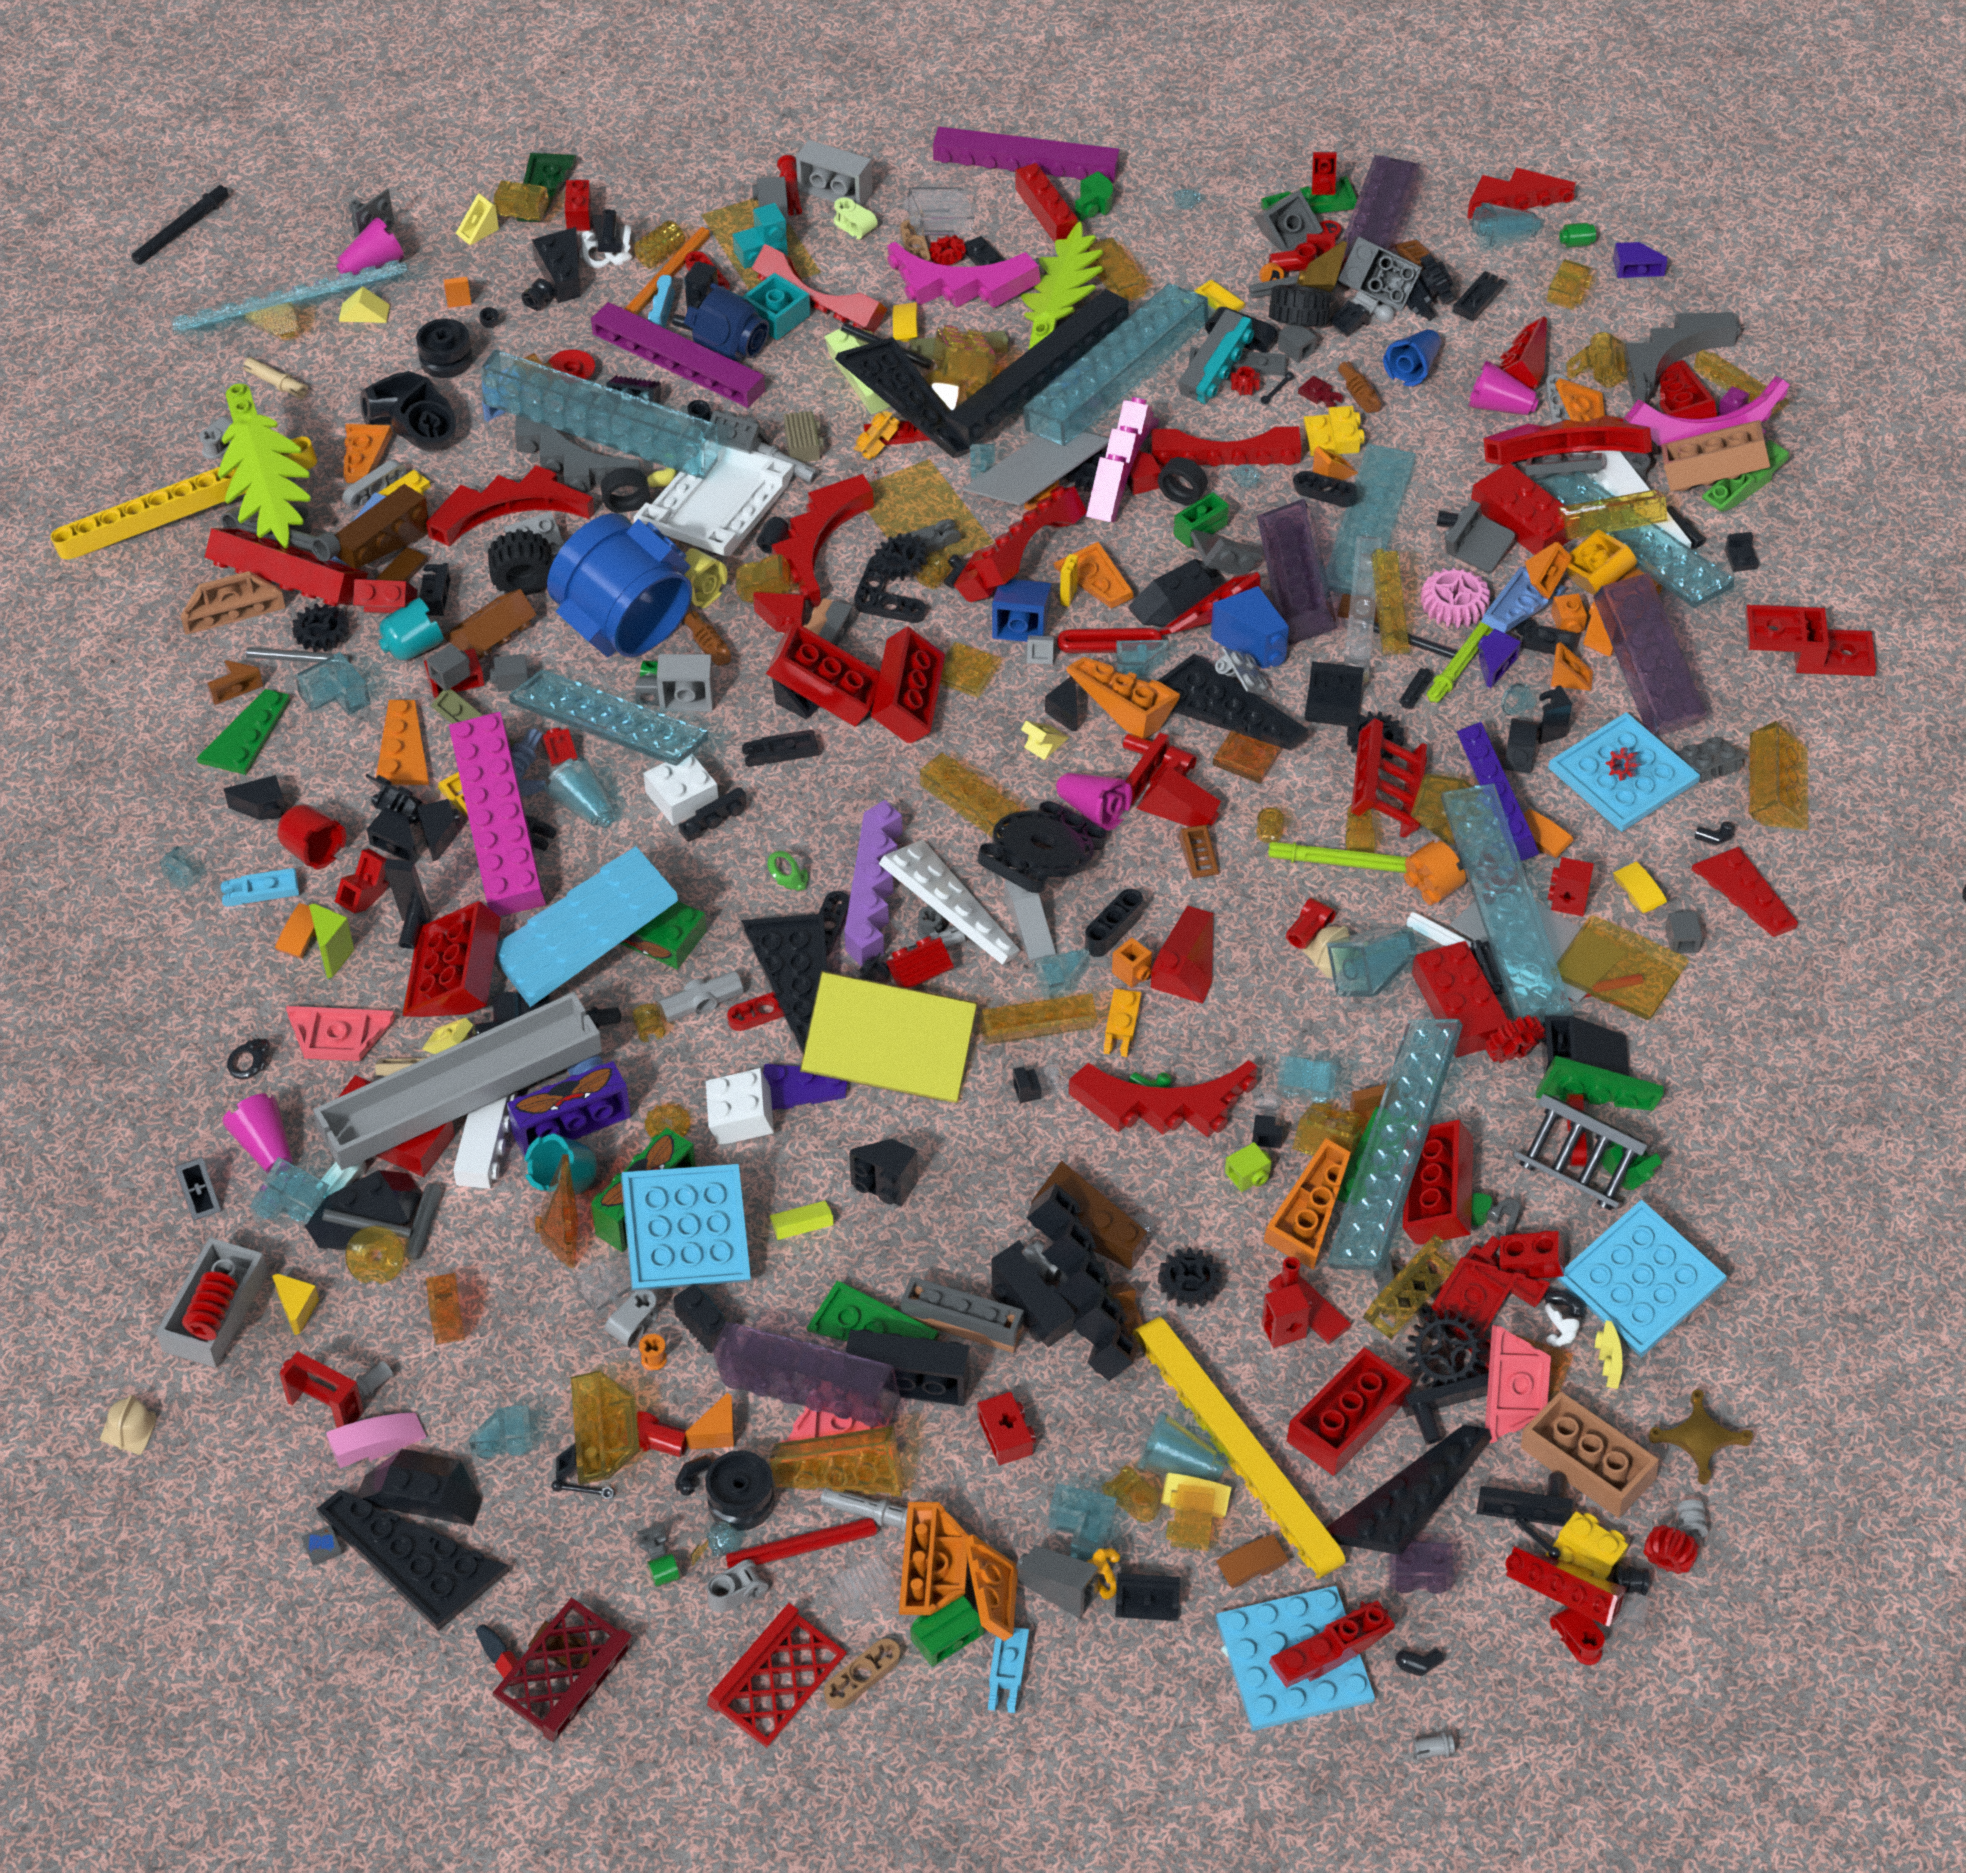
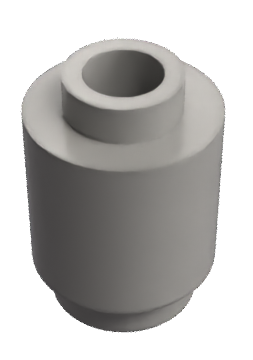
M1042 1241L1030 1243L1024 1250L1023 1255L1031 1265L1035 1262L1042 1270L1038 1275L1044 1280L1058 1281L1063 1272L1055 1265L1050 1264L1046 1257L1041 1254L1045 1243Z

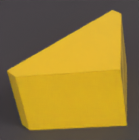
M281 1274L272 1275L276 1291L293 1333L298 1335L303 1330L319 1301L316 1286Z

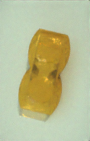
M1564 259L1550 284L1546 302L1574 310L1576 304L1581 305L1586 293L1584 290H1589L1593 282L1594 276L1590 275L1592 268Z
M781 554L771 555L760 562L747 563L736 569V592L743 602L754 603V592L782 594L790 589V565Z

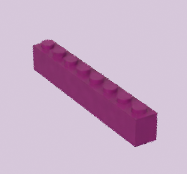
M938 126L933 142V160L942 163H958L965 166H982L989 169H1007L1009 171H1015V169L1037 163L1044 174L1083 180L1099 171L1111 183H1114L1119 167V148Z
M607 302L591 318L593 335L746 408H749L765 392L764 375L758 371H754L739 362L673 333L622 307Z

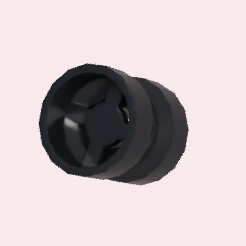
M538 278L532 283L531 288H527L522 293L521 298L527 307L539 311L545 302L550 301L554 297L555 292L548 281Z

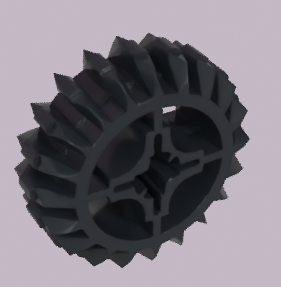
M1445 1310V1319H1440L1438 1312L1434 1311V1322L1430 1323L1429 1319L1424 1316L1422 1317V1321L1426 1325L1424 1329L1417 1324L1413 1326L1414 1330L1419 1333V1336H1408V1340L1416 1343L1415 1347H1406V1352L1415 1353L1416 1356L1409 1358L1407 1362L1409 1365L1419 1364L1412 1372L1415 1376L1421 1372L1425 1373L1421 1379L1423 1384H1426L1432 1378L1434 1380L1431 1387L1434 1388L1438 1387L1439 1382H1443V1385H1446L1449 1382H1457L1463 1378L1464 1380L1468 1379L1467 1375L1470 1372L1474 1376L1481 1375L1474 1367L1476 1364L1479 1366L1486 1365V1361L1478 1358V1355L1488 1354L1487 1349L1478 1348V1345L1486 1342V1338H1475V1335L1481 1331L1480 1326L1470 1330L1469 1326L1472 1324L1473 1319L1468 1317L1464 1323H1461V1312H1457L1453 1320L1450 1319V1310ZM1444 1326L1460 1329L1469 1339L1465 1341L1450 1340L1447 1337ZM1436 1329L1437 1345L1428 1350V1352L1422 1353L1424 1340L1428 1334ZM1442 1336H1444L1446 1343H1449L1450 1347L1452 1345L1455 1346V1350L1451 1352L1452 1357H1450L1452 1365L1449 1364L1447 1358L1445 1359L1444 1354L1442 1356L1436 1354L1443 1349ZM1472 1348L1469 1363L1463 1370L1458 1372L1456 1357L1465 1350ZM1430 1360L1443 1361L1446 1363L1449 1375H1440L1433 1372L1424 1362Z

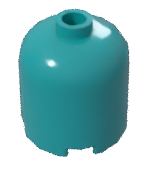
M420 597L407 603L406 608H399L381 620L379 624L381 639L377 641L385 654L390 652L394 658L406 661L443 642L444 638L437 622H430L425 614L429 609Z
M554 1133L543 1138H536L529 1146L524 1161L528 1162L526 1179L532 1187L545 1192L565 1196L579 1195L593 1184L597 1175L596 1157L588 1146Z

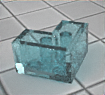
M341 652L295 674L299 696L311 711L336 700L349 716L371 704L367 683Z
M1282 1055L1277 1090H1282V1096L1299 1098V1093H1303L1305 1096H1310L1309 1101L1327 1103V1099H1333L1338 1062Z
M278 1157L249 1208L255 1210L256 1214L260 1217L276 1220L281 1210H283L290 1218L308 1224L330 1185Z
M1057 1483L1049 1508V1528L1074 1534L1071 1541L1070 1557L1086 1562L1093 1558V1554L1099 1548H1107L1116 1519L1117 1498Z

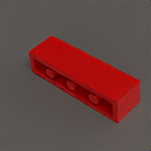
M1037 163L1015 169L1016 191L1052 241L1055 243L1056 240L1067 239L1071 230L1077 224L1078 219Z

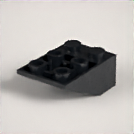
M1574 1016L1544 1017L1543 1027L1545 1032H1543L1544 1037L1541 1038L1544 1075L1555 1056L1629 1076L1626 1035Z

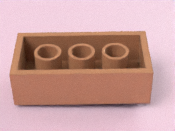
M1760 420L1661 444L1663 463L1670 492L1675 490L1685 491L1691 486L1699 484L1709 485L1714 483L1715 480L1724 478L1734 479L1740 476V474L1770 467Z
M1561 1391L1523 1429L1521 1448L1552 1472H1560L1566 1475L1567 1483L1618 1519L1656 1480L1659 1464L1657 1457Z

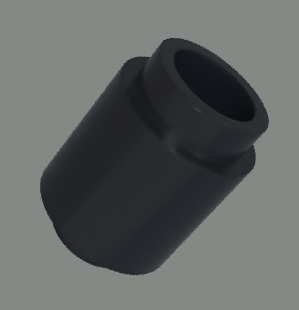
M777 516L767 520L756 540L758 547L765 553H772V544L786 539L788 523L783 518Z

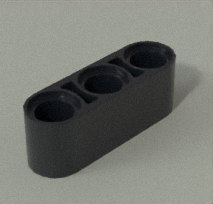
M1218 307L1205 324V330L1210 334L1226 309L1243 317L1250 318L1252 320L1254 336L1249 344L1246 343L1244 348L1252 351L1257 350L1261 353H1266L1278 336L1277 330L1269 323L1227 307Z
M1123 890L1087 926L1085 931V950L1089 955L1101 957L1107 954L1141 919L1143 896L1138 890Z

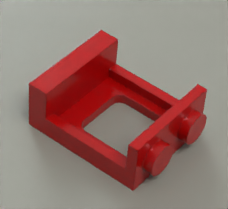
M354 579L353 605L364 606L365 613L391 614L399 608H406L407 603L417 599L418 589L406 581Z
M299 1351L282 1365L279 1375L288 1404L293 1406L304 1392L331 1407L336 1428L357 1422L364 1413L356 1381ZM307 1372L336 1386V1391L334 1392L311 1380Z

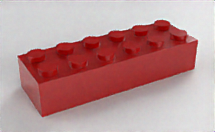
M237 527L211 528L204 558L213 560V565L221 568L233 567L238 574L250 571L270 583L272 581L279 583V588L288 591L300 590L302 591V596L316 599V596L323 598V603L331 606H338L339 604L350 605L354 597V579L366 580L368 575L366 571L354 569L351 566L331 559L321 561L313 553L290 545L288 548H284L278 541L266 537L258 538L257 534Z

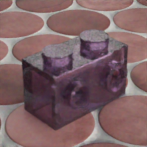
M1411 1542L1402 1555L1387 1553L1388 1589H1396L1400 1593H1410L1415 1589L1428 1590V1592L1433 1594H1440L1446 1590H1451L1454 1577L1452 1543Z

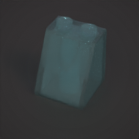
M1413 927L1374 928L1327 943L1337 997H1374L1379 995L1417 955Z

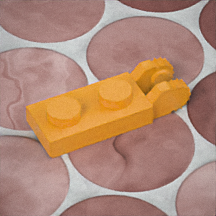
M1114 988L1105 1030L1103 1054L1110 1055L1113 1048V1039L1123 1040L1120 1047L1121 1056H1128L1130 1041H1133L1141 992Z

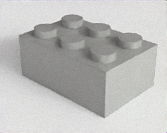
M808 140L797 154L798 191L833 202L839 198H849L862 207L872 195V164L870 158L812 140Z

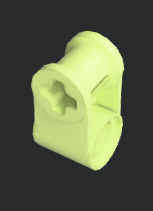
M839 198L835 201L836 216L834 217V224L848 232L851 236L855 235L857 236L856 239H861L877 227L876 216L870 210L863 208L849 198Z

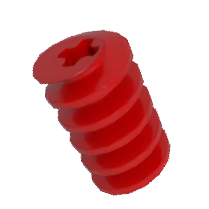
M212 1271L203 1274L200 1284H198L195 1290L196 1293L193 1295L191 1303L186 1310L187 1313L182 1319L185 1329L200 1339L215 1340L217 1336L216 1330H219L222 1325L220 1321L224 1320L226 1316L225 1311L230 1307L229 1301L233 1300L235 1296L233 1290L238 1289L237 1282L229 1275L221 1272Z

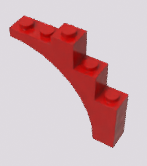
M1608 415L1587 422L1566 419L1545 427L1528 423L1483 438L1485 462L1497 465H1505L1538 456L1579 451H1626L1642 454L1652 452L1650 427L1623 422V418Z
M535 465L520 483L497 475L482 493L460 484L426 521L428 536L430 539L450 547L463 534L477 525L496 517L532 510L558 511L590 519L595 514L593 497L574 490L565 484L558 483L557 473Z
M863 474L808 492L809 503L806 504L807 513L790 518L791 529L788 530L789 539L772 544V556H770L772 568L774 571L779 570L782 577L789 575L793 584L798 583L800 595H805V601L808 600L812 608L819 606L821 603L820 588L814 576L815 561L820 548L840 525L854 516L874 508L873 489Z
M1248 1060L1233 1072L1213 1081L1187 1087L1160 1088L1123 1081L1104 1073L1088 1062L1069 1079V1095L1118 1133L1124 1127H1132L1139 1116L1162 1135L1170 1129L1176 1130L1184 1119L1208 1138L1214 1132L1220 1133L1225 1128L1228 1122V1110L1236 1104L1238 1097L1244 1091L1249 1093L1257 1083V1065Z

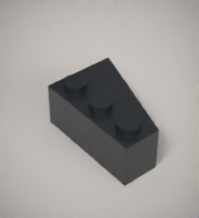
M576 227L532 239L534 260L545 280L552 285L557 302L561 303L581 297Z
M1018 1240L991 1259V1293L997 1302H1004L1006 1305L1024 1310V1323L1028 1327L1031 1337L1038 1343L1042 1341L1049 1348L1075 1329L1072 1327L1076 1314L1054 1285L1048 1287L1038 1275L1042 1269L1036 1262L1033 1265L1029 1263L1022 1254L1024 1246Z

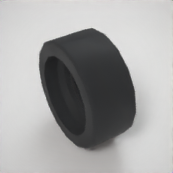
M1183 457L1170 459L1159 473L1157 480L1160 490L1169 500L1185 506L1197 502L1207 489L1208 484L1206 474L1202 468L1194 461ZM1173 474L1184 477L1193 489L1179 484L1173 477Z
M624 467L615 469L608 473L601 482L604 505L612 512L637 511L645 503L649 502L650 491L646 475L640 470ZM623 486L639 488L636 492L627 496L612 494L614 490Z

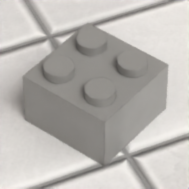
M711 654L658 655L657 686L660 711H713L714 681Z

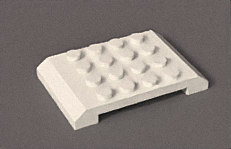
M702 438L694 447V456L652 504L645 503L634 516V523L637 519L641 520L645 525L651 522L663 535L723 556H730L788 487L793 475L794 464L753 450L750 455Z

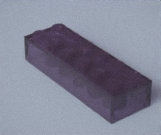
M1374 155L1342 241L1348 242L1344 257L1354 236H1359L1387 251L1393 252L1418 184L1420 163Z
M1303 498L1257 515L1275 609L1289 626L1288 644L1292 645L1338 628L1314 516L1305 499Z
M1650 573L1602 586L1593 599L1644 727L1657 737L1698 725L1707 714Z
M728 1321L712 1349L721 1381L731 1389L741 1388L751 1391L760 1397H773L786 1404L795 1403L806 1406L815 1412L824 1411L834 1414L841 1419H849L850 1417L870 1427L878 1426L887 1429L901 1400L894 1369L889 1364Z

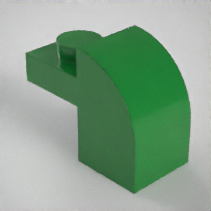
M1099 171L1080 181L1081 198L1075 200V216L1077 219L1083 221L1088 217L1092 218L1098 211L1106 216L1112 209L1113 185Z
M1615 1142L1611 1146H1607L1601 1159L1602 1165L1611 1175H1613L1623 1155L1621 1151L1623 1146ZM1658 1154L1639 1155L1637 1159L1634 1158L1621 1185L1627 1190H1634L1652 1178L1653 1174H1655L1654 1168L1662 1164Z

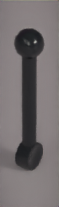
M1287 372L1285 378L1267 396L1261 397V403L1269 404L1270 399L1288 381L1294 379V374Z
M554 1480L551 1484V1488L555 1492L568 1490L602 1495L605 1499H610L615 1494L614 1489L610 1486L599 1489L563 1484L560 1480Z
M1523 1518L1515 1521V1524L1521 1531H1525L1549 1552L1550 1557L1558 1559L1561 1556L1560 1549L1548 1544L1527 1526Z

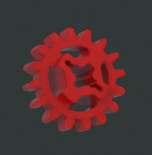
M1527 1015L1524 1019L1519 1016L1515 1021L1510 1019L1502 1023L1503 1026L1498 1027L1497 1032L1490 1034L1491 1039L1485 1042L1487 1046L1484 1048L1494 1063L1497 1061L1503 1063L1506 1059L1510 1061L1514 1057L1520 1059L1525 1057L1527 1052L1532 1051L1533 1046L1540 1043L1538 1039L1544 1037L1543 1032H1545V1029L1536 1016L1531 1018L1530 1015Z

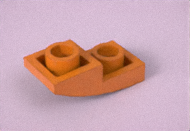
M1528 809L1523 814L1533 835L1536 847L1540 851L1557 858L1574 840L1570 834L1543 815L1531 809Z
M302 903L297 905L275 945L277 951L296 958H303L311 937L316 936L308 905Z

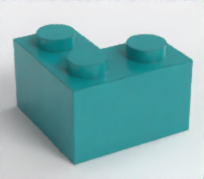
M775 203L753 209L754 227L732 234L734 253L744 269L754 265L764 244L788 256L786 220Z

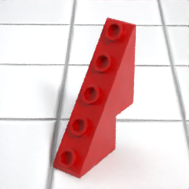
M1518 167L1515 168L1510 181L1482 175L1469 201L1467 218L1480 219L1488 215H1502L1516 210L1524 211L1537 206L1546 207L1559 202L1568 203L1575 197L1576 182Z
M1513 1546L1512 1554L1507 1557L1505 1563L1507 1577L1605 1626L1610 1627L1619 1617L1626 1591L1625 1586L1593 1577L1594 1570Z

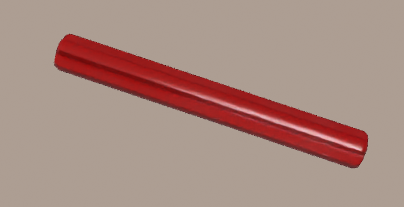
M867 1518L728 1553L726 1555V1563L728 1569L748 1559L753 1560L755 1565H760L875 1536L877 1528L875 1521L872 1518Z

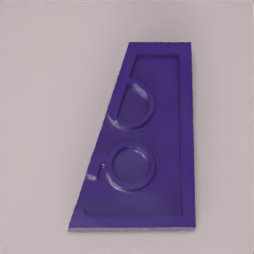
M764 1065L763 1074L770 1086L772 1110L781 1108L784 1110L802 1104H817L846 1098L848 1080L803 1071L801 1066Z

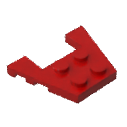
M1461 1257L1431 1307L1434 1311L1438 1312L1441 1319H1445V1310H1450V1319L1453 1320L1456 1313L1461 1312V1323H1464L1468 1317H1471L1473 1322L1469 1329L1471 1330L1476 1326L1481 1328V1331L1475 1335V1338L1485 1337L1483 1334L1508 1292H1511L1535 1308L1550 1283L1542 1279L1539 1281L1526 1278V1275L1517 1272L1512 1274L1501 1271L1496 1266ZM1448 1326L1459 1340L1465 1341L1469 1339L1460 1329ZM1486 1338V1342L1478 1345V1348L1487 1349L1488 1354L1478 1355V1358L1486 1361V1365L1483 1367L1489 1372L1491 1340Z

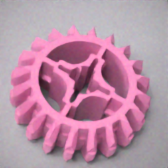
M1454 567L1451 571L1445 568L1442 569L1441 573L1434 571L1432 577H1427L1421 591V605H1423L1424 613H1428L1429 619L1436 618L1437 625L1445 621L1447 628L1451 623H1455L1457 629L1461 623L1467 628L1471 622L1477 624L1479 618L1483 619L1490 604V590H1488L1487 583L1482 581V576L1475 577L1474 571L1467 573L1464 568L1461 571L1455 570Z

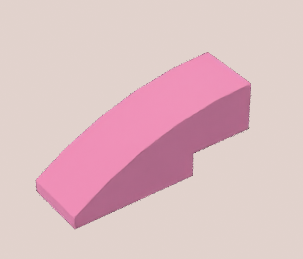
M399 1413L374 1417L326 1432L329 1446L340 1469L367 1457L369 1461H372L427 1438L416 1413Z

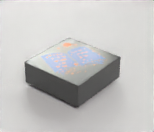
M331 1525L302 1536V1541L313 1566L342 1555Z

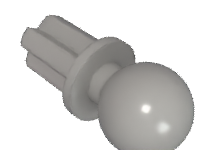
M1358 292L1352 303L1354 305H1362L1369 313L1368 316L1374 313L1377 320L1381 322H1390L1394 318L1393 308L1387 304L1378 305L1379 299L1374 300L1362 292Z

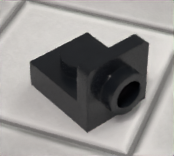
M1349 300L1329 320L1330 324L1347 338L1361 323L1366 326L1370 324L1366 316L1368 314L1367 310L1362 305H1354Z
M1752 532L1729 534L1727 537L1724 551L1733 572L1758 569L1759 563L1752 548L1754 537Z

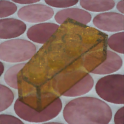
M894 1426L776 1443L770 1456L776 1487L810 1490L829 1488L833 1492L854 1490L863 1491V1494L876 1495V1492L891 1493V1496L902 1497L905 1477Z

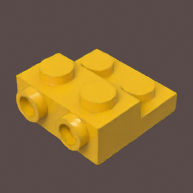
M1353 406L1329 407L1328 415L1303 417L1310 456H1314V450L1317 446L1335 454L1359 453L1360 444H1364L1363 429H1358L1360 427V413L1354 412Z
M1576 1511L1559 1532L1558 1539L1552 1547L1560 1549L1561 1556L1558 1558L1559 1560L1594 1570L1593 1577L1607 1581L1614 1572L1616 1564L1621 1563L1626 1556L1629 1545L1625 1543L1626 1540L1620 1532L1616 1530L1608 1532L1599 1526V1521L1589 1513L1581 1515Z

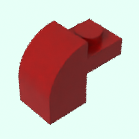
M370 848L362 850L355 874L341 878L334 902L354 914L366 911L385 893L389 882L384 880L386 858Z

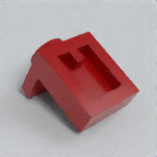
M559 727L553 728L543 735L542 745L546 748L551 767L577 761L578 757L568 728L561 730Z

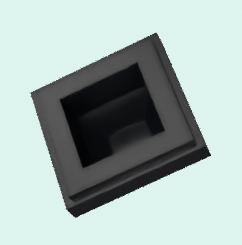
M574 1443L556 1457V1480L563 1481L583 1471L580 1443Z

